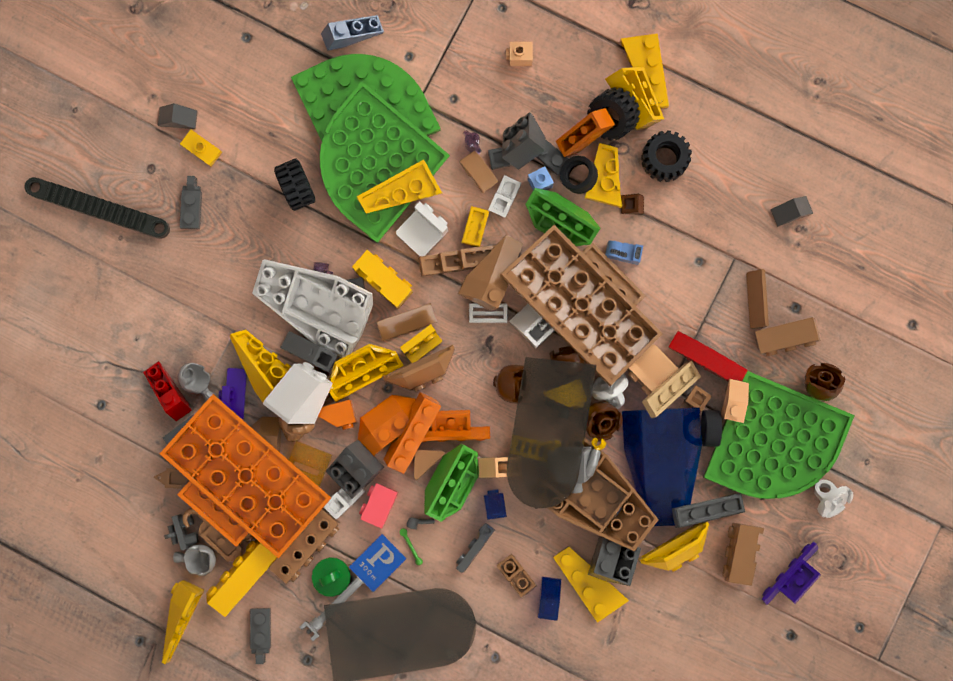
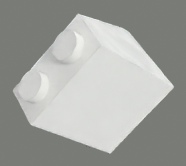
M303 362V364L294 363L264 400L263 405L288 424H315L333 383L327 379L325 374L317 372L313 365L307 362Z

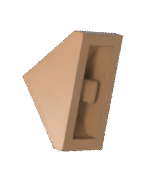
M417 450L414 461V478L418 480L445 453L443 451Z

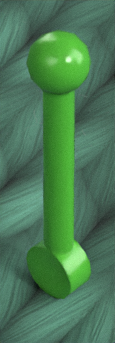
M404 528L401 529L400 535L405 538L412 554L416 559V565H422L423 560L418 557L411 541L407 536V530Z

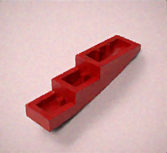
M677 331L669 345V349L686 357L689 361L692 360L693 363L729 382V379L743 381L748 372L746 368L680 331Z

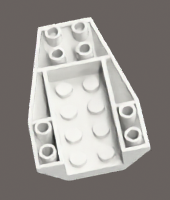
M265 259L262 260L252 292L253 295L310 341L342 358L351 354L360 340L373 306L371 292L338 276Z

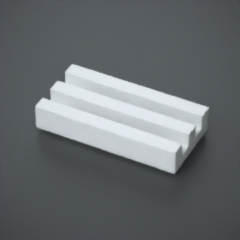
M469 303V323H507V303H500L499 308H503V311H473V308L484 307L476 303ZM473 315H474V316H503V319H497V318H473Z

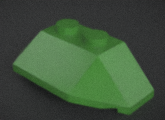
M535 188L525 204L536 229L545 234L555 225L575 246L591 245L601 229L587 211L556 192Z
M460 444L442 457L425 489L424 514L441 522L446 517L461 510L479 476L478 452Z

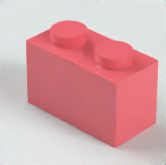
M376 483L375 486L371 485L367 494L370 497L368 503H363L359 512L362 515L361 520L382 529L399 492L379 483Z

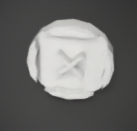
M623 373L609 386L601 377H598L590 386L591 394L595 399L605 400L617 409H620L625 403L622 392L628 386V379Z
M820 480L815 485V495L821 501L817 510L823 518L836 516L844 510L846 502L851 503L853 499V492L847 486L837 488L828 480ZM826 487L830 491L824 493L820 491V488Z

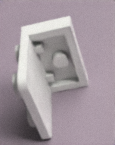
M419 201L414 207L415 212L399 227L396 234L419 256H426L448 232V227L446 226L448 223L441 216L437 218L432 213L434 210L427 203L423 205Z

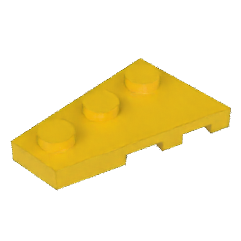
M599 143L594 160V165L598 170V178L594 187L586 192L585 199L621 208L618 148Z

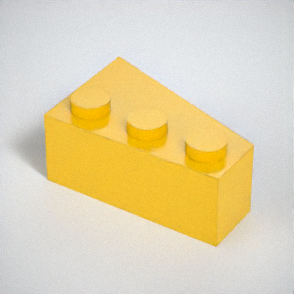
M644 67L621 68L605 78L610 88H623V92L627 90L630 92L629 95L631 97L634 96L636 98L634 101L635 103L638 102L639 107L637 109L640 110V115L638 116L640 119L636 123V130L648 129L664 119Z

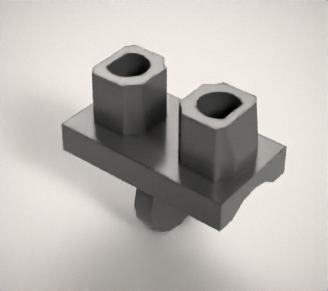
M182 514L172 516L174 526H167L169 534L164 535L165 539L171 538L173 545L179 542L181 551L199 542L197 532L187 534ZM191 514L187 519L189 526L194 524Z

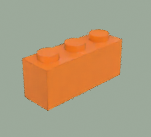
M606 108L593 111L555 142L564 157L571 156L582 151L615 124Z

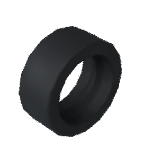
M573 156L566 160L561 167L560 180L572 193H586L597 182L598 170L585 156ZM578 165L587 166L589 173L585 181L581 184L573 185L569 181L571 171Z
M719 410L702 411L700 434L703 446L719 447L721 444L722 418Z

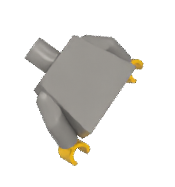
M557 439L555 440V445L552 441L547 442V447L551 449L548 456V468L557 477L560 484H570L571 493L582 492V483H585L593 476L600 459V450L606 446L604 439H601V444L598 446V439H592L594 449H591V447L562 448L561 441Z

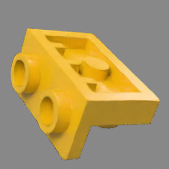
M430 324L400 348L410 362L414 363L441 344L442 339Z

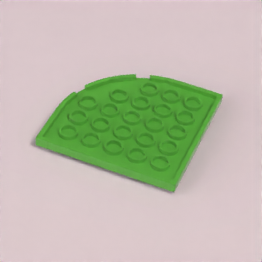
M366 54L342 55L319 63L291 77L321 141L331 118L361 81L425 135L430 136L441 131L429 103L416 81L401 67L386 59Z
M361 81L336 111L325 130L320 149V169L324 186L335 206L346 218L378 243L411 202L366 214L357 196L422 160L426 162L434 176L450 155Z
M748 371L742 381L749 383L748 406L744 423L726 419L722 428L721 444L719 447L714 448L703 478L738 493L756 498L774 499L799 494L818 483L833 467L841 452L855 415Z

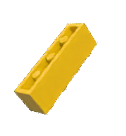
M257 539L255 542L251 541L246 547V552L234 560L233 567L221 575L220 582L216 586L213 585L207 591V604L226 617L277 557Z

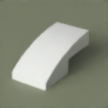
M504 175L488 210L506 218L522 183Z
M341 488L331 497L324 508L337 520L366 491L363 489L351 499Z

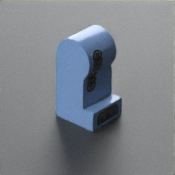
M608 241L605 255L610 259L639 265L643 245Z

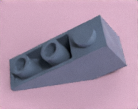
M378 15L328 23L321 36L328 51L344 48L384 33Z

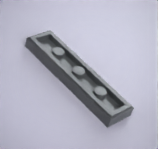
M741 493L671 508L675 528L745 513Z

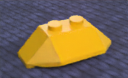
M368 344L334 362L329 379L333 384L329 393L334 401L337 402L404 365L396 351Z
M708 521L694 525L638 558V561L659 569L672 570V572L680 569L683 562L687 560L691 562L699 557L698 554L703 551L709 528Z

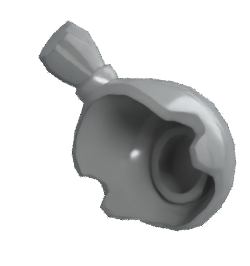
M188 363L183 365L178 373L180 386L189 393H201L207 401L214 394L207 388L210 381L209 373L200 364Z
M194 545L186 549L184 554L175 552L173 555L175 563H185L190 574H197V576L209 574L216 564L213 550L206 545Z

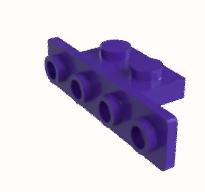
M228 368L226 386H222L218 398L244 420L247 374L241 368Z
M812 542L811 545L807 544L801 551L802 555L790 562L789 569L785 573L779 574L772 588L768 587L763 592L762 601L766 605L779 592L796 604L818 580L821 574L807 563L818 550V545L815 542Z

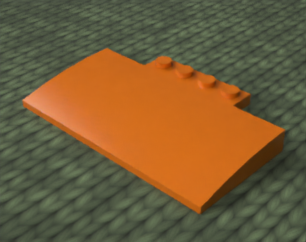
M214 394L159 453L190 480L177 494L183 501L234 546L237 547L250 533L278 559L331 499L325 491Z

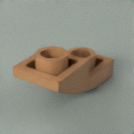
M475 150L459 161L482 193L498 183L492 171Z
M512 554L497 565L498 569L521 598L537 587Z

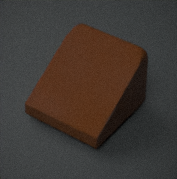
M639 193L621 195V214H644L643 195Z

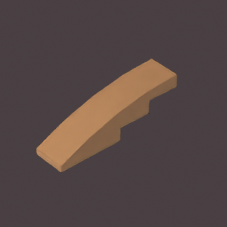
M496 245L420 256L418 260L421 276L474 269Z

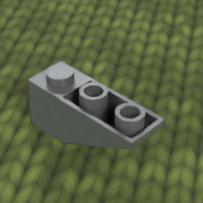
M290 331L280 347L329 373L332 372L334 362L340 358L337 354Z

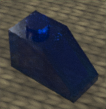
M499 489L487 491V495H484L487 520L507 517L503 492L499 493Z
M542 576L537 610L538 618L558 621L562 579Z

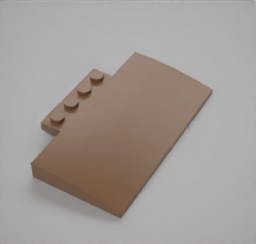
M555 225L500 275L609 386L663 334L636 307L646 295L593 242L581 252Z

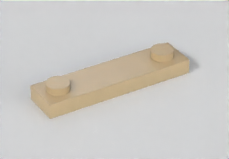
M692 360L683 364L642 401L651 418L657 417L701 377Z

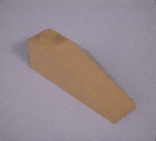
M505 235L491 252L465 277L458 294L490 311L498 309L508 287V283L500 275L518 259L523 243Z

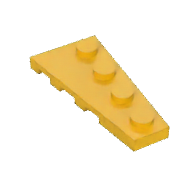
M658 33L621 38L620 43L624 47L626 57L632 68L644 67L660 109L668 108L669 102Z
M422 160L360 194L357 198L365 213L368 214L442 194V191L426 162Z
M569 546L553 556L597 623L629 601L609 582L588 575L590 565Z

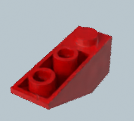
M159 361L143 372L165 413L176 422L192 411L187 400Z

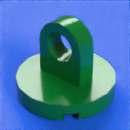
M334 557L321 560L312 571L314 588L318 593L328 597H334L343 593L351 580V573L347 564L341 559Z

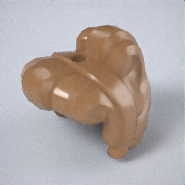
M278 416L279 426L286 439L291 442L300 440L304 434L311 432L315 427V424H288Z

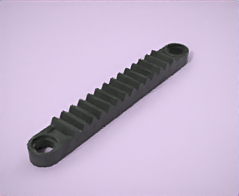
M32 177L25 182L24 188L26 193L34 198L155 238L162 239L170 233V226L165 220L40 178ZM34 183L40 184V189L37 192L31 191V186ZM157 224L164 225L165 228L162 233L158 234L155 232Z

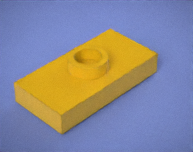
M190 130L180 143L182 147L210 167H212L222 153L221 150L193 130Z
M471 206L462 244L480 247L489 210Z

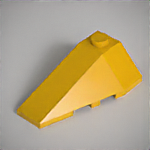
M246 329L232 333L229 337L255 393L264 402L292 366L288 363L284 364L277 359L278 355L276 353H270L263 347V343Z
M185 580L175 583L171 590L173 596L170 600L162 657L163 664L170 662L204 592V589Z

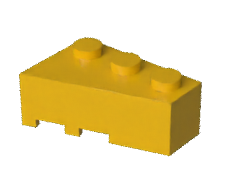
M368 250L352 266L356 274L362 277L397 309L413 293L412 285L407 280L398 278L396 276L398 273L389 266L387 268L378 255H373Z

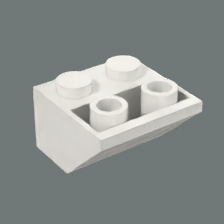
M529 304L509 321L535 349L555 331Z

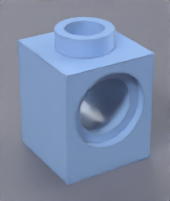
M545 166L528 174L527 180L532 190L535 188L543 190L553 188L554 182Z

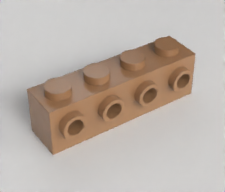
M323 508L269 569L286 584L290 581L294 582L300 576L299 570L303 565L307 567L313 561L312 555L316 550L320 552L327 544L324 541L329 536L333 537L338 532L339 528L337 526L340 522Z

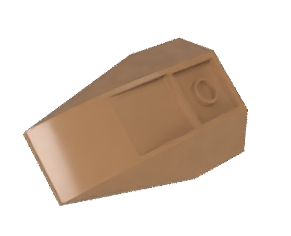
M577 431L564 446L591 447V449H594L592 443ZM601 450L600 459L593 476L585 483H582V492L571 493L570 484H560L550 469L546 471L542 478H539L528 492L559 518L632 551L637 549L659 520L609 456Z

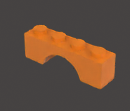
M421 392L418 394L411 407L410 418L405 430L395 442H392L383 458L388 467L403 474L406 472L441 408L436 399Z

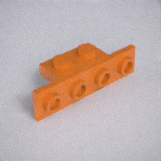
M470 410L439 411L432 423V428H429L422 442L465 441L473 439L483 441L490 439V426L471 427Z

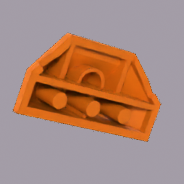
M391 395L360 417L358 440L373 456L402 435L409 421L411 407L416 400L415 398Z

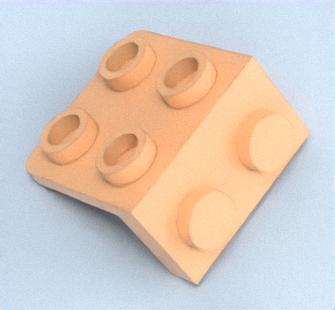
M653 344L627 369L629 372L627 375L634 382H638L642 386L641 389L646 395H650L677 371L678 367Z

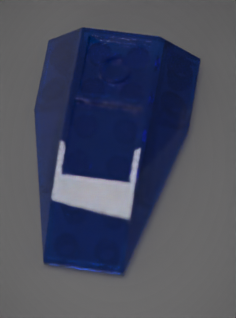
M700 408L665 409L654 418L650 417L647 410L622 411L624 452L636 491L659 519L654 526H675L671 508L689 505L692 500L702 449Z

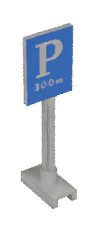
M381 534L349 566L357 575V579L318 618L315 617L310 623L305 621L300 626V629L303 630L307 626L309 629L306 632L308 634L314 633L311 637V640L314 641L320 635L317 631L323 626V623L363 583L374 592L406 560L404 555Z

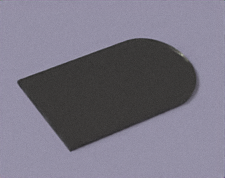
M525 357L507 463V478L510 488L522 503L535 509L551 508L566 500L574 490L579 476L597 365Z
M432 588L324 605L333 681H356L450 665L461 659L468 652L475 638L476 620L472 608L461 595L444 588Z

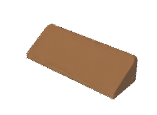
M759 269L747 272L746 274L749 322L752 329L765 328L769 325L765 270Z
M431 303L377 321L376 323L381 337L385 341L437 323Z

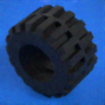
M616 87L607 89L590 103V109H588L587 114L604 108L609 113L608 107L617 112L619 121H617L610 115L615 125L602 134L601 138H608L609 141L613 139L619 140L637 126L636 123L640 119L638 117L640 110L637 109L639 104L638 102L635 103L634 100L636 98L634 96L631 97L629 91L623 92V88L616 89Z
M667 130L666 133L660 131L658 135L654 134L647 141L642 151L641 160H643L642 167L646 168V174L650 173L652 179L656 177L659 182L662 180L670 182L671 179L674 181L689 166L692 150L689 149V142H684L686 139L684 136L678 137V132L671 134L670 130ZM660 148L672 150L676 155V163L673 165L660 163L656 157V151Z
M297 158L274 167L281 190L293 211L315 203V195Z

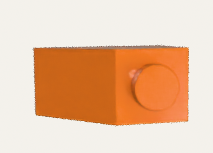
M352 400L324 406L318 417L338 428L342 427L343 430L353 428V424L358 423Z

